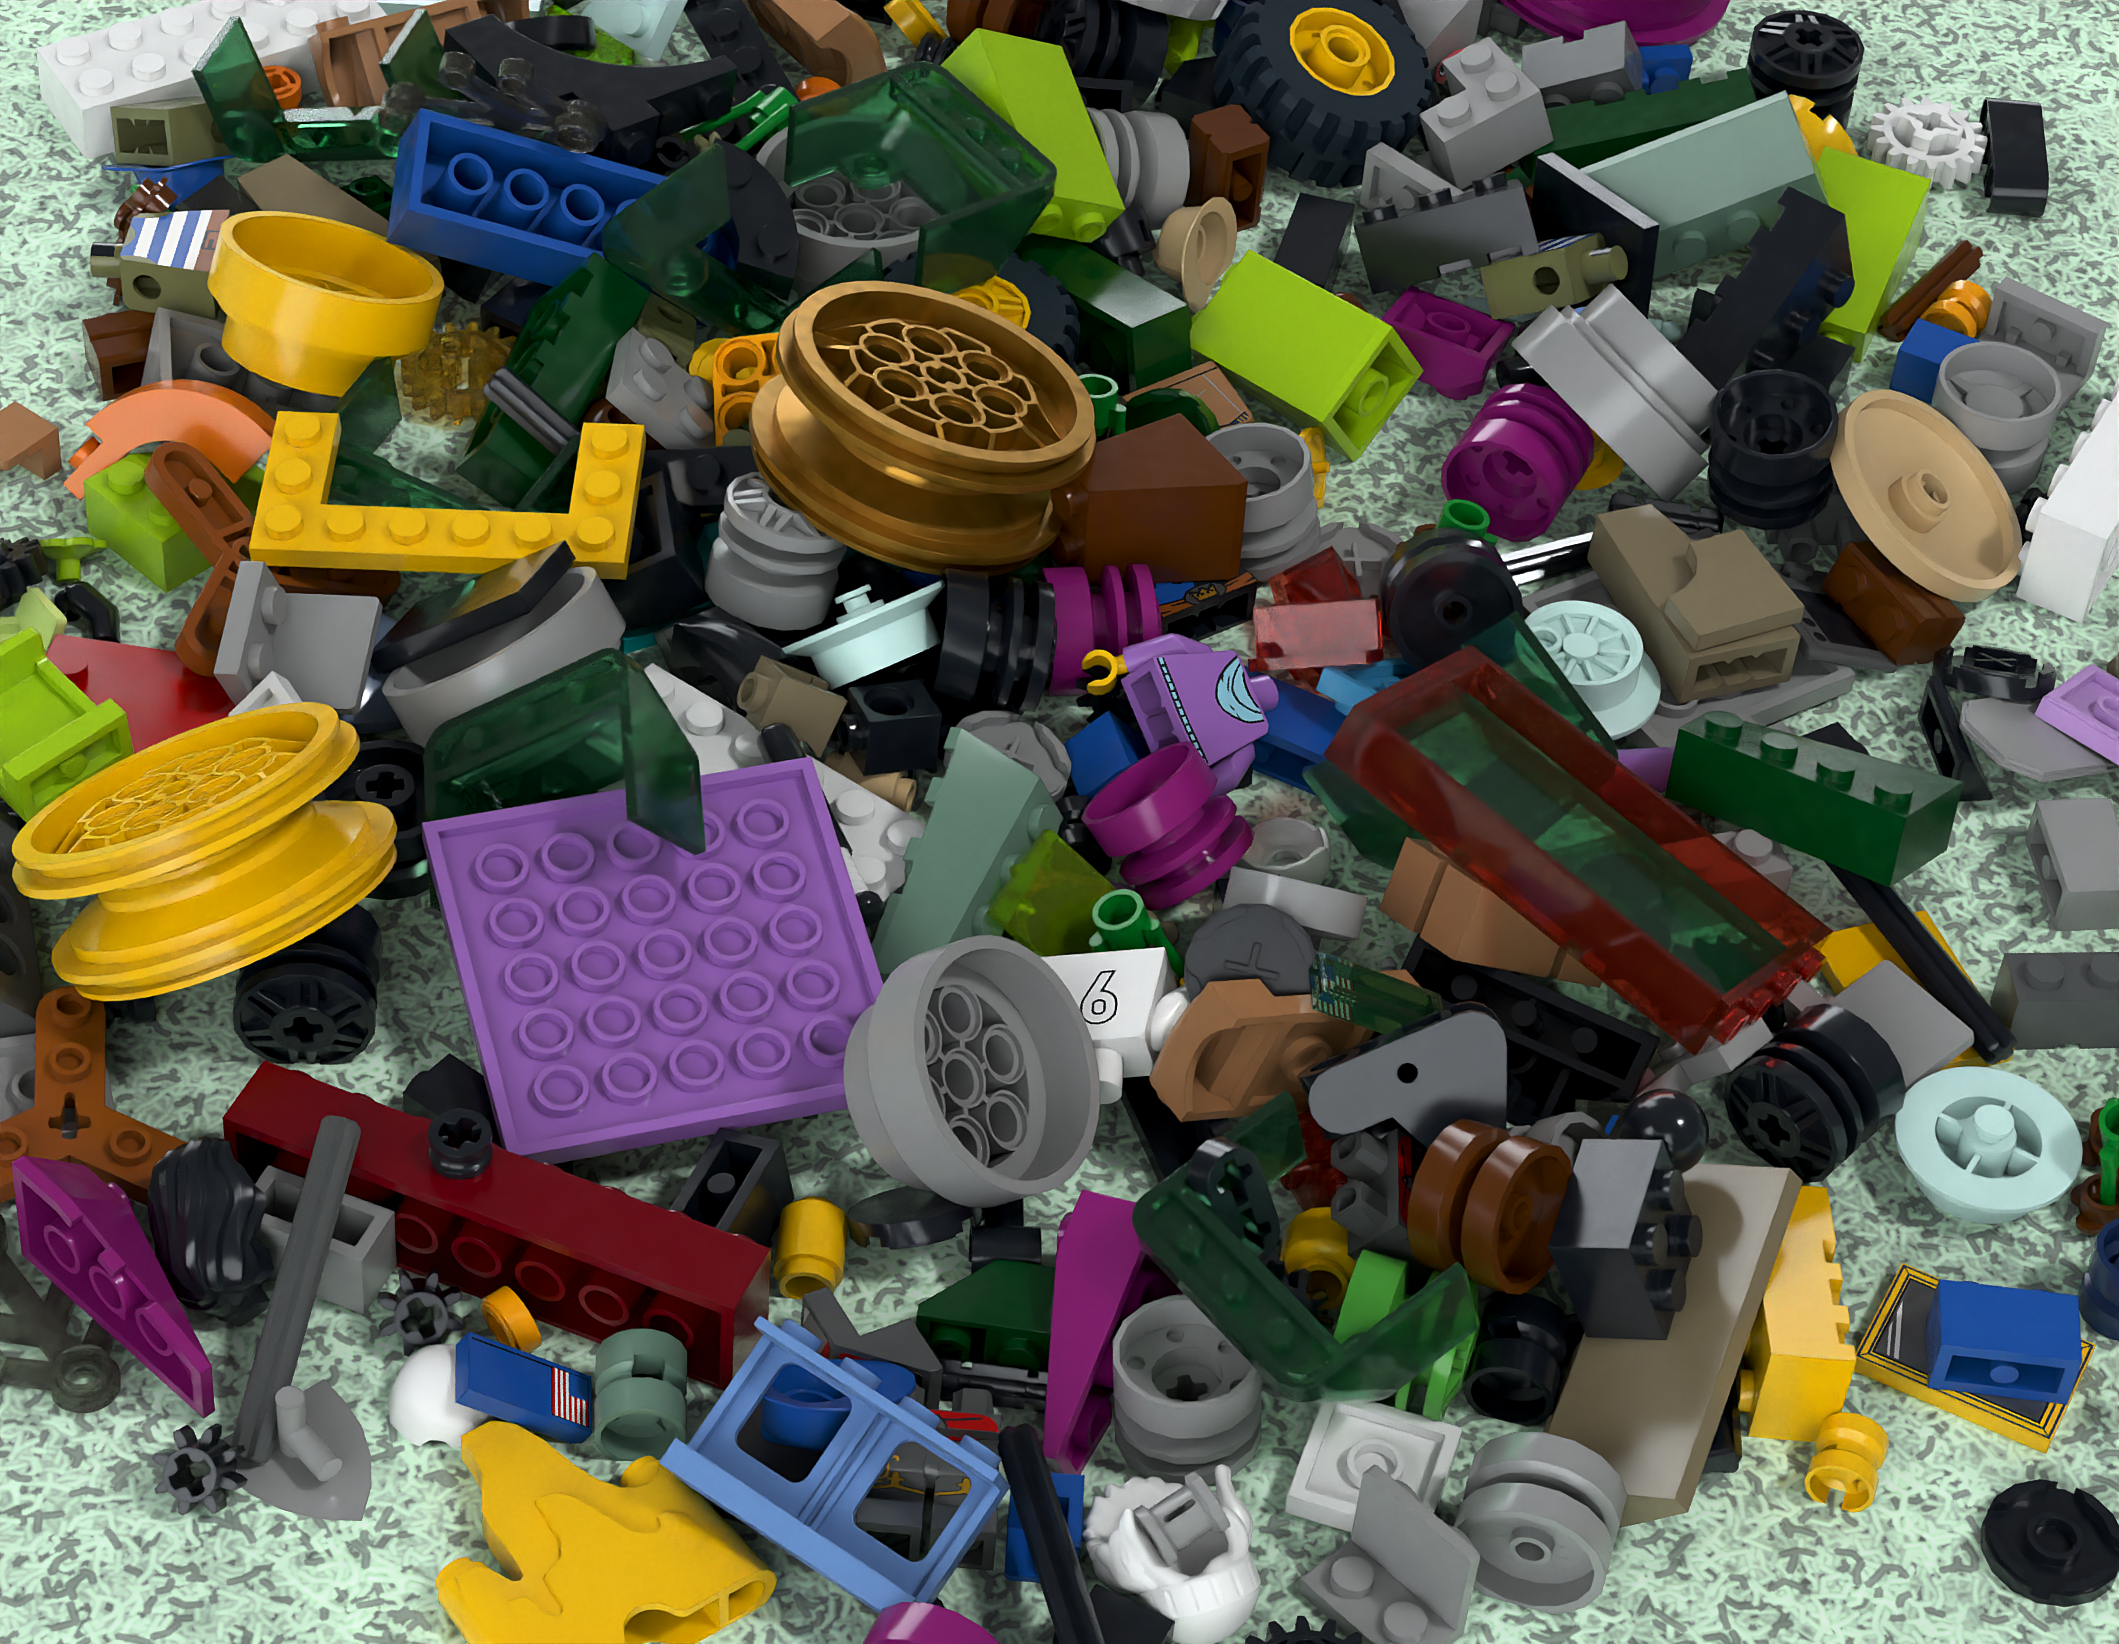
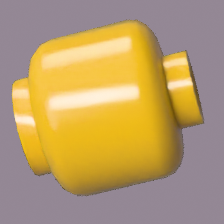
M1331 1207L1311 1208L1297 1214L1286 1226L1279 1260L1284 1261L1288 1275L1296 1268H1304L1311 1273L1310 1283L1306 1292L1316 1289H1323L1329 1295L1328 1300L1316 1309H1338L1342 1307L1357 1261L1348 1256V1230L1331 1219Z

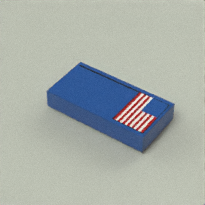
M468 1332L456 1344L455 1403L570 1444L583 1443L592 1434L591 1376L472 1332Z

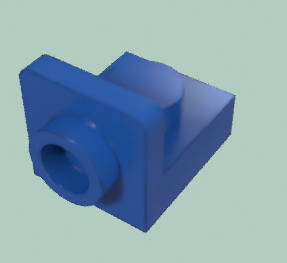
M1688 44L1638 47L1642 54V89L1645 90L1646 95L1678 89L1677 82L1689 79L1693 56Z

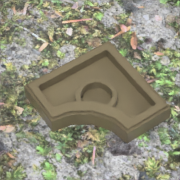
M1742 529L1689 542L1686 560L1693 572V578L1685 588L1667 596L1664 613L1695 652L1801 622L1805 606Z

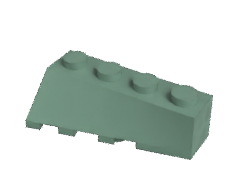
M950 728L943 748L948 753H952L944 778L933 777L924 801L929 806H933L923 836L922 838L911 837L905 851L903 861L906 862L904 870L906 883L902 894L890 893L884 914L871 945L883 984L900 964L920 953L977 935L1001 937L1009 917L1023 892L1028 889L1033 873L1050 842L1057 836L1059 826L1064 819L1040 776L963 728Z

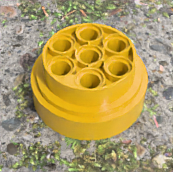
M252 211L236 214L227 218L222 223L207 285L212 296L227 314L221 337V345L224 351L238 364L266 379L295 389L328 396L367 397L382 393L389 387L396 360L405 358L428 345L444 290V280L439 271L419 254L407 247L386 242V237L374 232L318 216L282 211Z

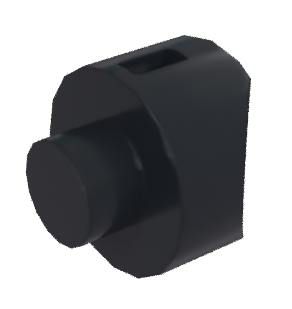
M1143 205L1125 208V211L1107 227L1106 232L1092 243L1079 242L1139 277L1146 275L1140 256L1156 248Z

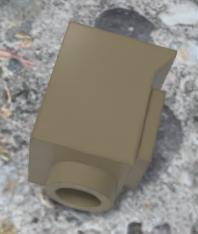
M762 655L754 671L750 672L743 679L737 695L738 706L748 713L746 719L759 733L770 724L784 723L793 729L799 743L802 741L819 758L831 737L847 700L843 696L827 691L830 683L823 678Z

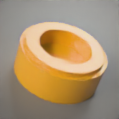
M503 1286L482 1299V1315L490 1332L499 1343L527 1353L534 1351L542 1345L541 1335L533 1317L522 1300L511 1288Z

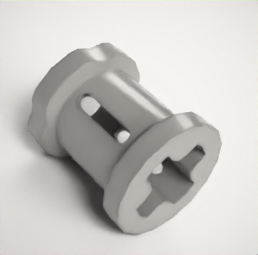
M1195 1470L1185 1476V1485L1150 1509L1141 1505L1133 1510L1134 1518L1140 1529L1152 1542L1168 1567L1178 1562L1177 1553L1209 1531L1215 1529L1221 1533L1230 1527V1522L1218 1500Z

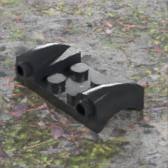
M861 554L839 564V580L834 598L869 584L872 590L867 591L866 594L870 603L883 599L884 604L920 588L893 569ZM833 598L830 613L821 624L805 630L782 631L747 623L718 606L674 622L668 664L676 670L685 666H695L713 675L729 694L738 714L746 718L748 713L738 706L737 695L743 679L750 672L754 671L761 655L819 677L811 657L785 654L782 648L837 625L836 618L847 614L843 602L836 604ZM932 601V602L929 604V606L927 607L928 610H929V612H930V615H931V610H932L933 601ZM926 650L894 663L892 666L896 671L917 663L926 653ZM883 669L873 672L875 676L883 675ZM860 678L852 682L860 684ZM842 686L829 691L835 694L842 692Z

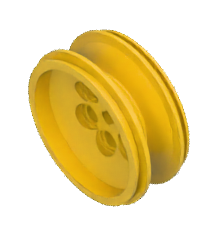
M316 702L281 704L240 713L194 728L141 750L84 780L39 811L19 831L12 844V853L16 860L12 869V878L18 891L24 896L42 900L68 899L97 894V897L81 911L54 945L51 953V962L58 976L67 982L73 983L77 992L83 997L98 1001L133 1000L172 992L222 976L265 958L317 931L365 898L383 881L396 861L397 850L393 841L397 834V824L393 814L387 807L373 802L311 800L337 780L355 760L361 745L356 729L351 724L340 720L333 707Z

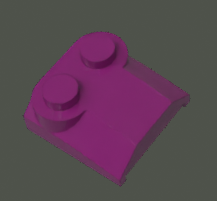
M1412 285L1380 319L1394 328L1424 370L1417 380L1435 386L1439 394L1453 400H1466L1468 396L1478 395L1483 391L1489 370L1513 336L1516 327L1515 323L1506 322L1501 319L1494 320L1488 314L1420 290Z

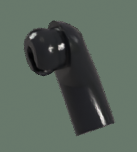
M84 581L68 582L64 590L55 594L53 604L63 614L67 612L65 615L67 622L77 621L81 617L88 622L89 639L121 643L120 614L117 606L90 583Z

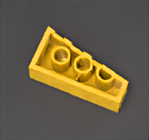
M1801 1185L1742 1356L1744 1369H1738L1736 1373L1737 1406L1740 1412L1747 1413L1748 1437L1816 1442L1823 1419L1831 1414L1842 1412L1857 1360L1854 1345L1845 1344V1334L1849 1333L1850 1318L1848 1307L1839 1305L1843 1277L1840 1263H1833L1836 1236L1828 1189L1826 1187Z

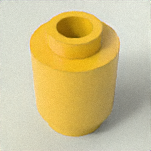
M818 1196L804 1197L788 1204L781 1211L773 1273L779 1282L780 1292L786 1298L802 1300L803 1295L825 1287H829L834 1294V1289L842 1282L848 1236L846 1213L826 1198Z

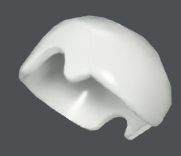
M1286 816L1259 822L1252 828L1255 832L1252 845L1236 863V867L1274 875L1280 874L1283 877L1318 885L1322 884L1331 866L1330 841L1325 828H1317L1306 820Z
M435 1344L421 1348L404 1362L391 1389L387 1401L390 1423L409 1442L415 1445L422 1446L430 1440L446 1442L451 1448L461 1447V1435L488 1421H496L497 1417L455 1403L456 1345Z

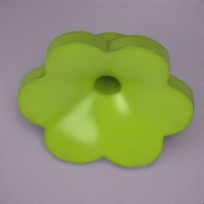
M90 537L39 540L45 557L55 561L57 582H65L67 580L81 581L80 560L87 555L107 549V541L93 540Z

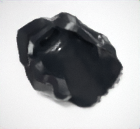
M202 1136L196 1141L190 1139L188 1144L184 1143L175 1150H168L153 1167L147 1192L149 1224L155 1243V1256L177 1299L182 1304L195 1312L206 1313L207 1315L215 1316L220 1321L229 1322L236 1327H241L264 1312L270 1303V1299L263 1290L262 1282L270 1277L274 1270V1265L269 1249L256 1240L267 1207L266 1194L255 1185L246 1172L245 1167L234 1159L230 1141H224L217 1137L211 1139L207 1136Z

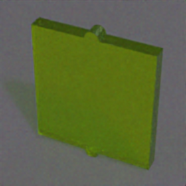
M1050 828L1044 829L1021 863L1010 866V879L986 913L1020 944L1030 949L1039 957L1093 953L1089 945V939L1098 932L1092 918L1093 907L1102 896L1117 889Z

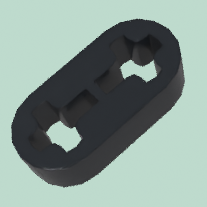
M1214 1137L1205 1141L1197 1148L1190 1160L1188 1176L1208 1239L1215 1250L1241 1266L1259 1264L1272 1254L1280 1236L1279 1218L1260 1161L1255 1153L1227 1137ZM1228 1161L1232 1162V1164L1228 1165L1226 1169H1224L1223 1165H1225ZM1224 1176L1229 1189L1217 1183ZM1240 1214L1252 1221L1243 1226ZM1243 1234L1245 1235L1244 1239H1242L1240 1242L1237 1241L1239 1238L1243 1236Z

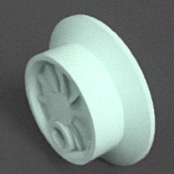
M943 580L886 604H884L883 599L870 603L866 592L872 589L869 584L834 598L836 604L843 602L847 614L836 618L837 625L782 648L785 654L811 657L819 677L830 683L827 691L845 685L942 642L927 607L945 587V583Z
M1586 601L1555 602L1532 612L1523 622L1517 645L1499 666L1488 671V683L1493 698L1512 720L1541 736L1570 743L1607 742L1635 732L1652 717L1658 706L1661 693L1659 673L1651 658L1643 650V642L1635 626L1613 609Z
M1965 1066L1933 1073L1921 1079L1907 1091L1903 1108L1896 1113L1894 1121V1138L1899 1154L1913 1174L1917 1185L1924 1195L1943 1211L1971 1222L1985 1224L2009 1222L2026 1215L2030 1211L2040 1209L2055 1202L2075 1182L2082 1162L2083 1148L2080 1133L2065 1107L2054 1096L2037 1084L2016 1074L1999 1069Z

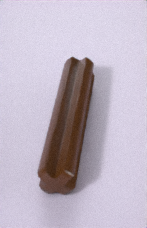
M1968 240L1958 242L1881 316L1882 324L1878 327V332L1884 337H1889L1892 341H1904L1917 319L1934 302H1937L1938 297L1951 283L1959 280L1966 281L1980 268L1981 263L1979 259L1983 256L1980 246L1973 247Z

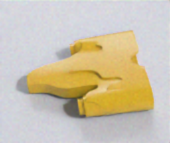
M491 1420L461 1435L462 1461L474 1476L482 1493L483 1535L490 1551L510 1578L508 1579L491 1570L480 1561L473 1562L467 1557L458 1558L450 1562L438 1574L435 1580V1587L438 1590L439 1604L462 1633L463 1638L468 1644H645L647 1642L697 1644L763 1606L775 1590L777 1578L772 1569L701 1494L674 1477L659 1463L660 1460H656L653 1456H643L631 1463L622 1474L620 1480L622 1487L596 1479L570 1462L543 1439L514 1423Z

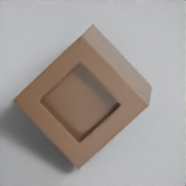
M14 401L0 411V470L8 471L19 464L43 480H46L62 469L58 427Z

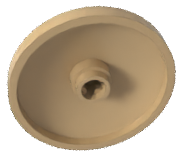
M1885 389L1871 390L1859 395L1838 413V432L1830 457L1834 477L1852 515L1873 544L1892 564L1927 590L1959 602L1971 603L1988 599L2012 581L2021 565L2018 555L2023 547L2016 512L2003 484L1989 462L1959 428L1922 401L1901 392Z

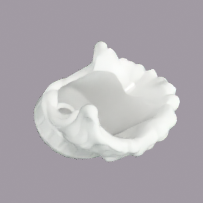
M1223 1464L1216 1466L1214 1469L1216 1492L1212 1491L1225 1512L1230 1522V1527L1221 1533L1215 1529L1209 1531L1177 1553L1178 1562L1170 1567L1163 1561L1152 1542L1140 1529L1134 1518L1133 1510L1141 1505L1150 1509L1183 1487L1180 1483H1166L1161 1478L1154 1476L1147 1479L1135 1476L1131 1477L1122 1486L1108 1484L1104 1489L1106 1498L1102 1496L1094 1497L1092 1508L1082 1523V1529L1084 1530L1082 1536L1085 1539L1090 1560L1093 1561V1569L1097 1578L1115 1592L1120 1594H1136L1142 1606L1175 1621L1172 1641L1176 1643L1215 1644L1234 1635L1252 1616L1260 1596L1261 1579L1251 1553L1248 1550L1253 1533V1520L1247 1507L1236 1494L1231 1482L1230 1468Z

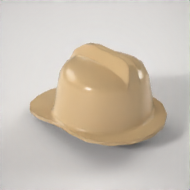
M1212 197L1203 206L1183 207L1173 211L1165 220L1159 240L1156 243V248L1152 250L1155 265L1172 280L1182 283L1185 302L1193 314L1204 308L1216 281L1229 268L1235 253L1237 240L1236 215L1231 203L1224 197Z

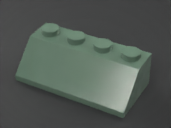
M1786 90L1579 169L1660 224L1653 280L1747 245L1760 226L1770 230L1784 211L1779 208L1777 201L1788 186L1830 206L1820 170Z

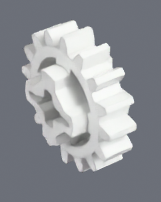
M1905 97L1901 98L1899 108L1893 104L1886 103L1883 106L1882 113H1874L1866 149L1872 151L1871 161L1881 164L1885 163L1887 166L1931 179L1930 189L1933 182H1940L1946 189H1952L1954 179L1967 184L1970 182L1972 173L1979 174L1988 138L1981 135L1983 127L1981 123H1968L1970 112L1967 110L1954 113L1950 111L1951 103L1947 101L1942 104L1931 103L1929 97H1923L1921 104H1914Z

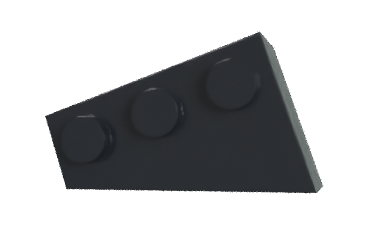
M1499 172L1473 180V191L1453 197L1450 188H1443L1417 196L1418 207L1397 212L1395 203L1362 212L1364 222L1355 224L1354 230L1372 295L1442 277L1441 275L1471 266L1472 269L1489 266L1492 264L1491 260L1520 252L1523 253V257L1540 253L1523 186L1518 178L1507 181L1505 172Z

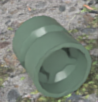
M629 1329L617 1332L603 1340L596 1350L595 1394L597 1397L594 1405V1444L598 1450L613 1461H635L649 1455L655 1457L656 1460H660L675 1438L686 1444L687 1400L685 1396L687 1394V1350L681 1341L668 1333L654 1329Z

